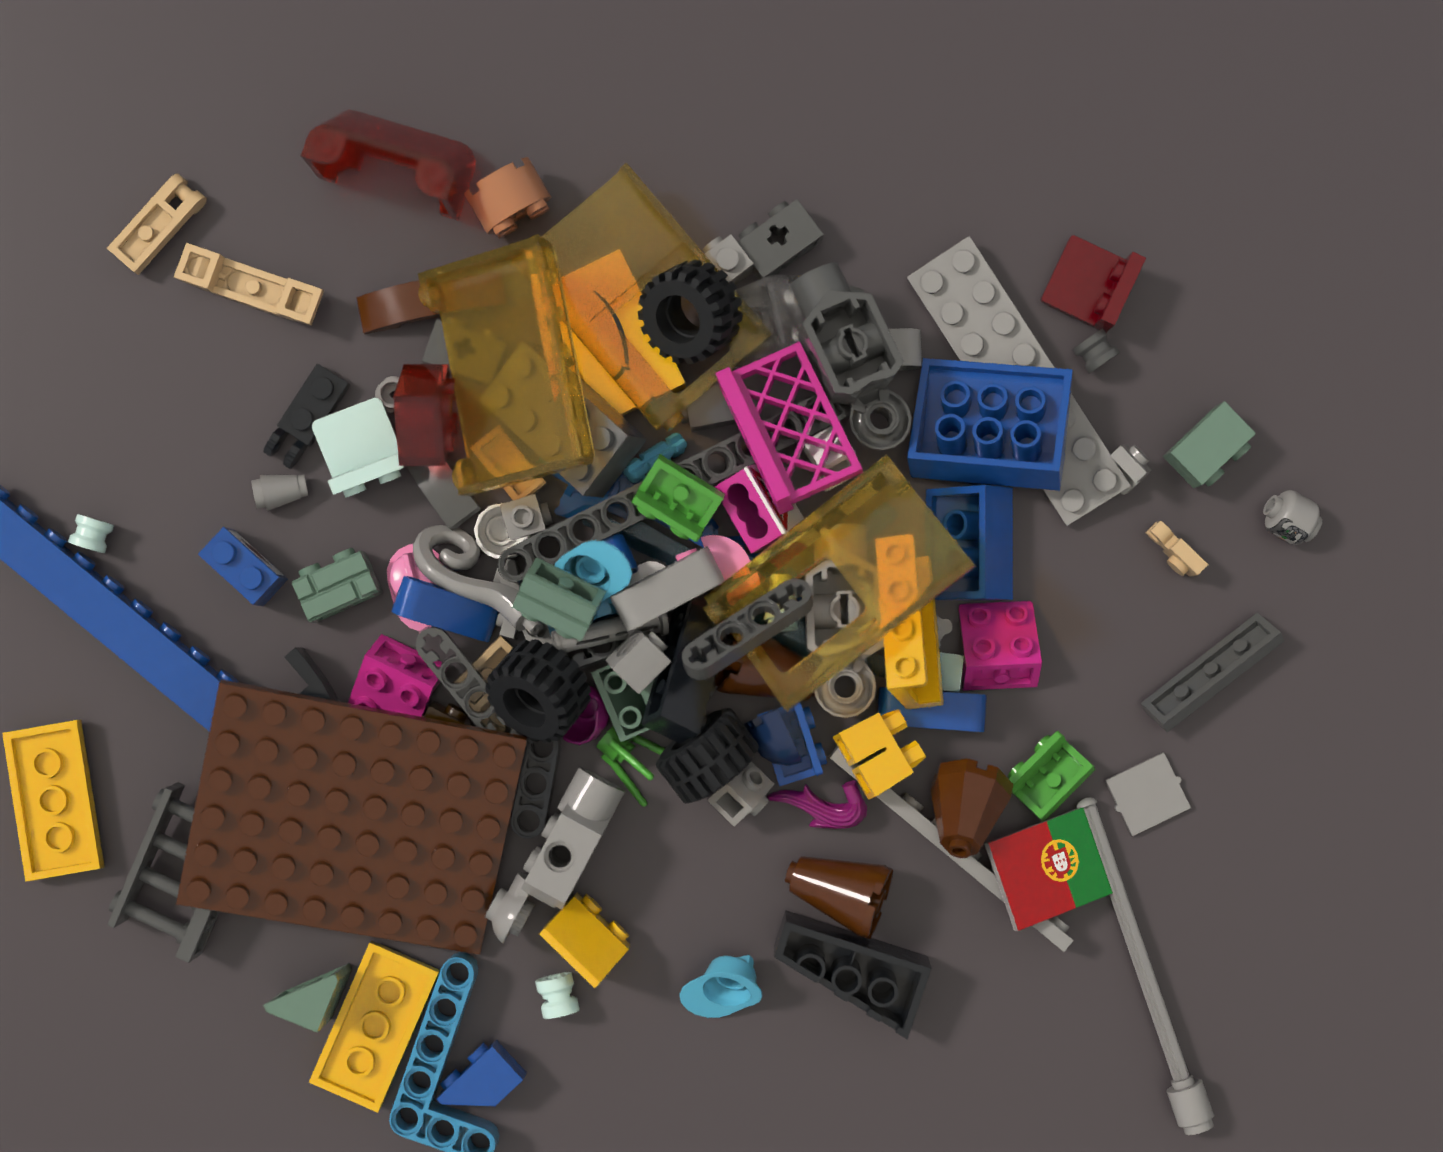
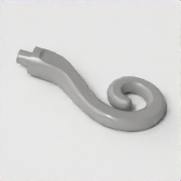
M447 525L430 526L418 534L413 544L414 560L419 570L430 581L447 591L494 608L518 631L526 629L531 635H535L542 629L543 624L540 621L533 622L527 620L520 611L512 608L519 592L517 589L497 582L471 578L452 571L471 569L478 562L480 548L473 536L460 528L452 531ZM448 543L459 547L464 553L457 554L445 548L440 552L438 560L432 548L439 544Z

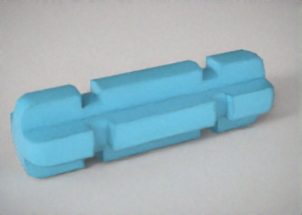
M673 433L665 438V442L660 441L639 455L640 458L632 459L624 469V475L631 483H637L645 478V474H648L659 454L671 460V457L676 458L684 453L688 445L680 433Z

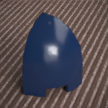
M778 708L743 724L758 743V753L761 757L778 765L790 766L802 763Z

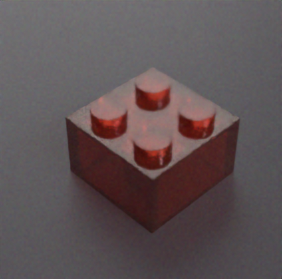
M449 364L403 365L393 396L399 466H445L448 452H454L455 435L459 433L458 412H452V401H456L457 383L456 378H450Z

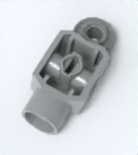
M822 526L814 528L816 566L804 574V581L810 585L813 596V607L805 615L806 651L823 660V665L815 676L814 691L816 700L831 715L849 718L857 716L868 709L875 697V677L865 663V658L884 647L879 572L877 567L868 563L867 526ZM847 676L852 679L855 689L850 697L843 698L837 695L834 689L837 678Z
M578 767L557 807L562 811L561 814L554 813L541 836L547 838L543 848L537 846L533 849L523 868L529 874L518 872L508 891L500 888L485 915V918L492 922L493 931L502 944L509 933L517 937L520 934L535 904L528 901L530 895L553 908L556 906L561 910L563 909L624 796L625 791L591 771ZM556 845L566 846L571 852V860L561 861L556 858L554 847Z

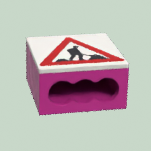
M756 464L745 467L715 486L716 489L725 493L721 503L751 553L778 542L807 524L796 503L793 504L792 510L779 515Z

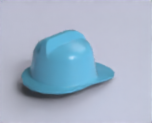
M591 540L582 543L564 554L554 565L606 591L602 601L623 590L630 583L632 577L631 565L624 553L604 541Z
M745 955L741 957L719 956L713 959L704 975L688 982L682 987L680 992L682 1005L695 1015L706 1018H720L759 1003L763 995L761 988L756 984L757 977L753 968V958L750 955Z

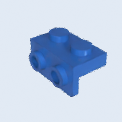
M800 701L779 707L778 710L802 760V763L790 766L772 763L779 786L823 774L821 765L827 764V759L821 742L814 744L810 729L816 728L810 707L802 708ZM766 711V712L757 714V717H759V716H761V715H763V714H765V713H767V712H769V711Z

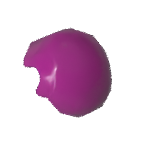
M590 686L591 692L589 695L591 700L587 708L563 736V740L579 746L596 739L608 725L609 714L599 691L595 687Z

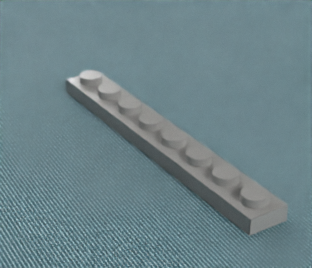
M838 746L828 756L854 779L856 777L852 769L863 764L866 760L864 758L849 767ZM891 787L876 796L1004 902L993 867L988 870L978 862L982 854L978 852L977 855H970L967 858H957L949 854L940 844L936 819L934 818L930 822L920 813L924 806L908 793L901 798ZM1057 916L1032 925L1063 952L1074 941L1065 934L1070 927Z

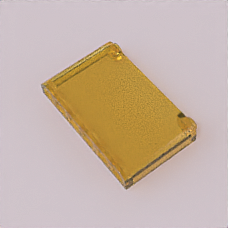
M534 236L418 273L420 301L425 307L441 316L467 458L456 462L455 469L452 472L453 482L458 489V495L472 496L592 464L594 460V447L558 259L551 243L544 238Z

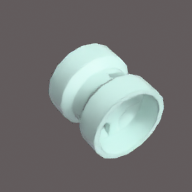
M572 972L557 973L535 981L537 992L542 995L543 999H546L541 1006L543 1019L558 1018L580 1010L578 998L570 995L572 993L571 988L574 985Z

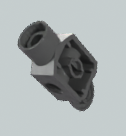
M838 262L819 266L803 274L790 285L805 316V321L802 323L797 336L829 402L850 406L849 421L852 432L858 441L871 449L886 450L894 448L906 438L910 431L912 420L909 407L903 398L887 387L904 363L902 356L872 294L852 292ZM876 413L883 415L887 420L888 427L886 429H877L872 425L870 415Z

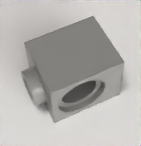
M638 627L606 659L610 667L638 694L671 662L663 652L668 646L653 631L646 636Z

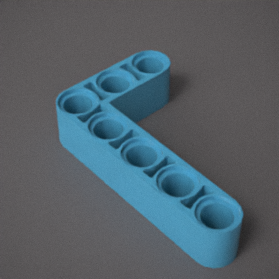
M465 952L453 954L440 970L395 1098L389 1123L392 1130L399 1136L444 1152H494L499 1142L498 1128L494 1123L434 1101L478 975L479 967L476 959ZM456 962L464 964L468 968V979L463 981L455 979L451 975V964ZM441 999L453 1001L456 1006V1014L453 1016L441 1014L438 1009V1001ZM429 1035L440 1037L444 1045L443 1050L439 1052L429 1050L425 1043L426 1037ZM417 1071L425 1072L430 1077L431 1085L426 1088L417 1086L413 1080V1073ZM407 1107L415 1110L418 1115V1122L413 1124L405 1122L401 1118V1109ZM440 1120L450 1122L454 1128V1133L449 1136L441 1135L436 1129V1122ZM474 1133L485 1134L489 1138L490 1145L486 1148L476 1147L472 1143L471 1135Z

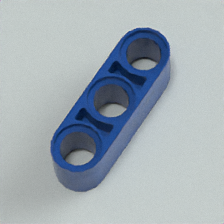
M403 576L391 610L392 613L401 617L484 642H490L499 614L497 610L488 605L459 596L436 584L409 576Z
M879 687L877 713L883 715L899 710L908 727L985 732L987 695L943 692L944 705L906 709L887 687Z

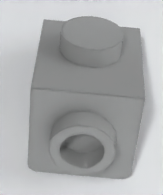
M1128 444L1120 445L1110 455L1131 485L1121 492L1123 495L1128 494L1152 471L1147 465L1150 460L1136 445L1132 447Z
M536 494L500 505L508 537L511 540L530 535L534 536L548 529L547 525L553 524L548 503L541 504Z

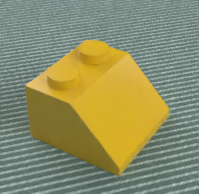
M576 893L564 905L563 909H560L540 932V935L595 988L629 950L630 943L626 941L629 934L616 921L613 920L609 924L599 914L602 908L592 897L586 894L582 898Z

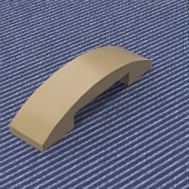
M186 243L174 274L175 279L252 308L311 326L324 293L323 289L265 272Z

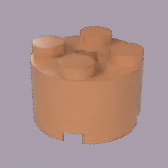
M529 157L521 159L524 166L516 169L512 162L476 183L479 191L474 195L469 189L465 192L466 199L488 235L495 233L499 239L503 238L518 228L515 223L516 221L527 215L530 220H533L550 210L547 202L551 199V195Z

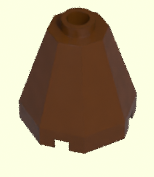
M969 758L940 763L937 774L935 773L930 790L940 844L949 854L957 858H967L970 855L978 854L1008 804L1013 790V783L998 767L988 764L987 770L977 768L978 761Z

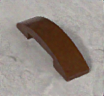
M502 269L478 270L437 276L391 286L357 297L364 334L400 328V324L470 310L475 313L509 306Z

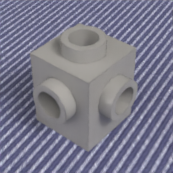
M750 762L739 775L713 793L707 801L733 826H736L746 815L751 813L753 816H756L770 800L765 795L774 786V783L755 764Z

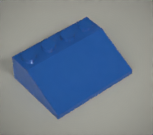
M923 358L907 455L911 477L1060 491L1073 369Z

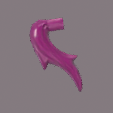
M856 780L848 781L842 785L848 801L842 804H835L820 799L810 790L807 784H805L803 791L778 790L766 797L770 801L788 803L809 813L814 818L809 824L810 827L850 828L861 823L867 815V805L861 796Z

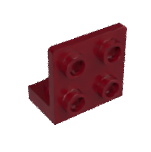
M1072 235L1044 290L1041 302L1099 330L1104 328L1108 332L1115 326L1146 257L1132 252L1124 259Z

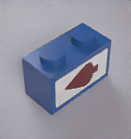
M223 526L198 553L251 604L256 606H264L288 580L251 544L231 528Z

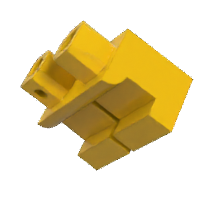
M899 710L883 715L877 713L833 736L849 767L878 750L882 751L879 755L852 769L868 800L878 796L914 773L912 768L916 767L926 758L916 740L901 749L896 743L893 735L908 727Z

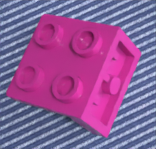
M1031 601L960 604L958 613L964 652L962 671L963 691L1037 687L1042 659L1033 603Z
M381 634L364 655L348 703L423 717L430 697L441 681L420 657L417 650ZM434 661L436 666L440 667L442 662Z

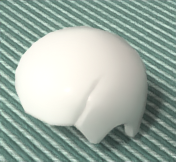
M503 503L488 506L478 515L474 527L477 545L485 554L495 559H499L502 552L532 536L516 540L509 539L500 505ZM512 554L506 557L505 559L515 558L518 555Z

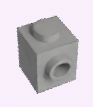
M732 234L724 240L721 236H718L703 248L705 254L701 256L702 265L709 262L715 265L716 272L723 270L728 275L726 280L729 284L734 282L737 285L753 273L754 263Z

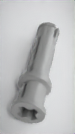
M664 613L638 628L646 636L651 631L655 634L660 633L661 636L668 635L669 623L667 614ZM620 617L593 622L582 642L575 638H564L556 630L551 632L552 644L557 650L562 649L567 653L617 640H626L637 628L627 632Z

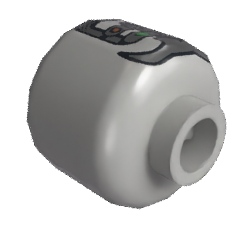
M1293 490L1284 491L1279 496L1273 495L1263 509V514L1266 515V530L1292 545L1311 541L1317 535L1322 525L1318 504Z

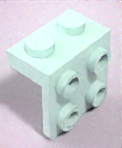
M372 398L315 420L312 424V430L332 476L328 483L333 495L342 491L345 498L367 490L365 482L376 478L379 479L380 484L401 477L399 469L408 465L385 406L379 398Z

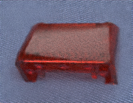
M356 110L340 112L309 132L301 157L319 179L336 184L338 176L342 172L350 169L360 171L364 155L372 156L415 169V179L418 187L424 194L439 200L440 214L459 221L466 199L464 194L469 189L476 164L472 150L464 143Z

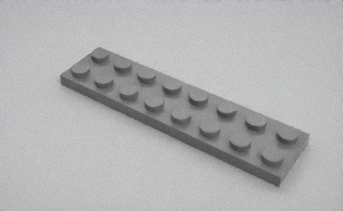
M970 236L907 277L960 361L1054 368ZM1072 394L1070 397L1060 491L1043 489L1066 526L1131 486L1116 462L1110 457L1111 454Z

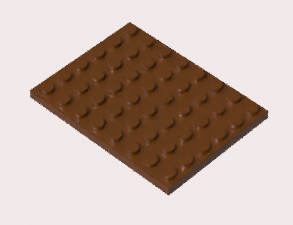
M220 680L176 904L480 955L488 920L485 918V915L492 902L527 738L526 736Z

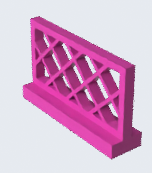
M800 342L732 372L727 367L715 373L723 397L779 515L792 510L794 503L863 473L853 448ZM795 356L798 357L802 366L797 378L778 372L782 362ZM754 374L768 377L762 393L747 389L743 379ZM805 374L807 375L810 382L803 380ZM775 380L793 385L787 401L768 396ZM799 388L815 392L817 399L812 409L793 404ZM752 399L758 400V404L756 407ZM765 403L784 409L777 425L761 419L760 414ZM820 406H822L825 414L818 412ZM790 411L809 417L803 433L784 428ZM815 419L831 424L833 430L828 442L809 436ZM767 430L774 432L772 438H770ZM780 434L799 440L793 457L776 451L775 446ZM836 437L838 438L840 445L834 444ZM805 443L824 448L818 465L799 460ZM831 451L845 455L851 465L838 472L824 468ZM782 462L789 464L787 472ZM795 467L815 473L811 484L795 490L790 480Z

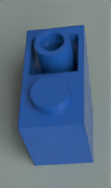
M497 1040L489 1047L483 1042L467 1057L471 1062L469 1066L461 1073L455 1068L439 1084L443 1090L436 1099L441 1105L496 1106L523 1081L527 1072Z

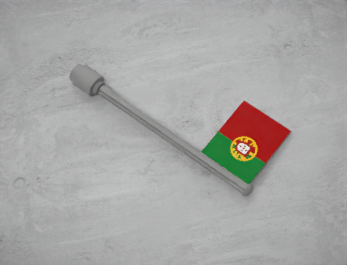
M1091 797L1084 798L1077 803V809L985 843L1014 931H1020L1110 895L1173 1078L1171 1081L1172 1086L1166 1092L1179 1127H1183L1186 1135L1203 1133L1213 1128L1212 1118L1214 1117V1112L1204 1083L1201 1079H1194L1193 1075L1188 1072L1096 806L1098 801Z

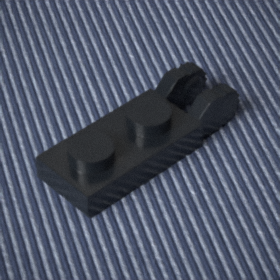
M316 364L277 424L279 428L273 432L269 441H267L264 453L270 457L278 452L288 434H291L298 440L285 455L283 465L292 469L307 447H311L316 440L312 430L313 422L333 414L348 391L350 384L321 365Z

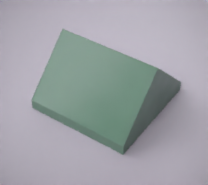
M350 964L343 965L279 993L264 1004L266 1012L314 1032L320 1031L333 1018L352 971Z

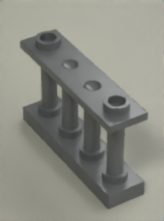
M178 782L165 789H161L154 799L152 809L155 810V813L123 889L115 894L110 903L109 911L112 914L107 925L115 928L127 921L129 917L139 920L177 938L176 942L180 946L175 957L190 963L202 954L220 912L191 907L195 911L190 923L182 924L136 902L144 883L176 898L178 896L180 882L150 868L158 848L185 860L187 844L165 835L172 815L191 823L195 807L179 800L185 785Z

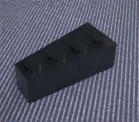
M787 910L785 911L774 944V957L813 982L822 984L833 991L837 997L846 1002H851L864 1010L868 1016L878 1022L885 1023L893 1028L897 1034L908 1040L932 969L928 956L873 938L860 937L854 932Z

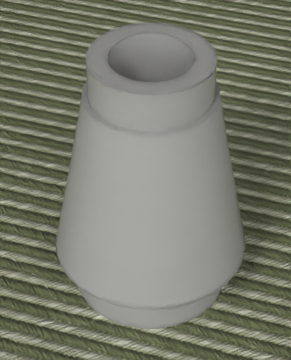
M304 474L298 476L260 475V479L251 480L257 509L266 508L267 511L301 499V497L309 496Z

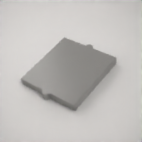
M1164 752L1104 780L1116 803L1114 810L1120 812L1131 836L1191 808L1179 784L1181 783V778L1175 776Z

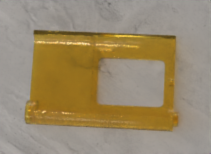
M627 163L620 168L615 176L543 236L536 234L530 237L511 256L513 262L656 431L664 427L668 432L684 419L682 412L718 382L716 372L727 367L732 371L772 335L769 329L741 298L742 305L738 307V311L743 312V319L737 324L740 327L738 334L732 337L733 340L729 343L730 351L680 393H673L623 335L612 321L613 314L642 291L647 283L653 281L654 277L684 261L689 263L692 260H701L702 265L707 262L712 263ZM734 291L735 296L740 297V295L736 291Z
M887 454L704 597L708 604L703 609L710 619L718 625L789 579H801L821 562L829 559L836 565L863 601L865 610L860 616L785 673H781L761 645L746 654L787 712L976 567ZM731 633L738 643L742 640V635Z

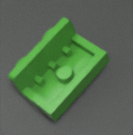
M659 454L637 489L632 503L637 506V510L645 517L653 520L657 518L669 525L670 530L678 537L686 540L690 538L698 542L707 523L724 499L725 493Z
M1056 731L1052 736L1047 735L1043 737L1035 746V753L1025 763L1022 761L1015 765L1008 774L1009 780L1013 783L1012 794L1042 822L1096 770L1084 756L1066 741L1059 731Z

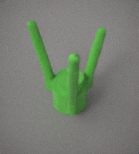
M612 726L596 747L603 753L601 758L612 767L639 804L645 807L647 806V801L617 760L620 763L626 760L648 780H653V773L631 754L636 747L631 741L661 755L665 748L640 735L620 742L615 728Z

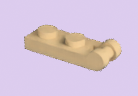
M178 173L167 180L107 247L111 253L137 275L144 270L189 218L203 208L207 201V198L198 190H191L187 186V180ZM178 197L183 202L175 210L169 203L173 198Z

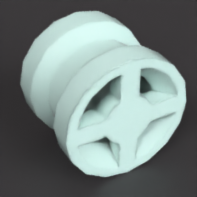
M77 514L75 519L77 528L75 533L70 535L68 543L105 553L107 548L105 539L107 534L112 532L114 525Z

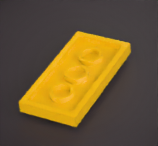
M81 720L2 733L25 882L104 868Z
M371 941L309 1083L378 1113L440 970L375 941Z

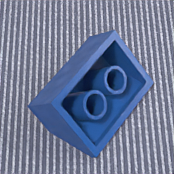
M975 485L926 489V557H929L932 561L935 600H1013V488Z

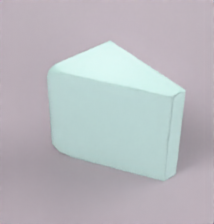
M940 652L943 691H960L964 655Z

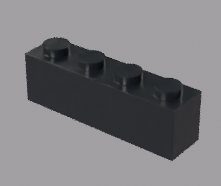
M710 589L674 608L669 625V634L666 635L664 642L668 647L663 651L671 662L653 681L642 726L677 743H682L702 732L707 721L705 711L708 700L712 697L716 687L715 675L705 680H696L688 676L684 669L682 652L690 642L731 617L735 601ZM713 645L712 650L716 649L717 654H719L716 645ZM698 656L694 658V662L700 661L703 664L707 662V658L701 659Z

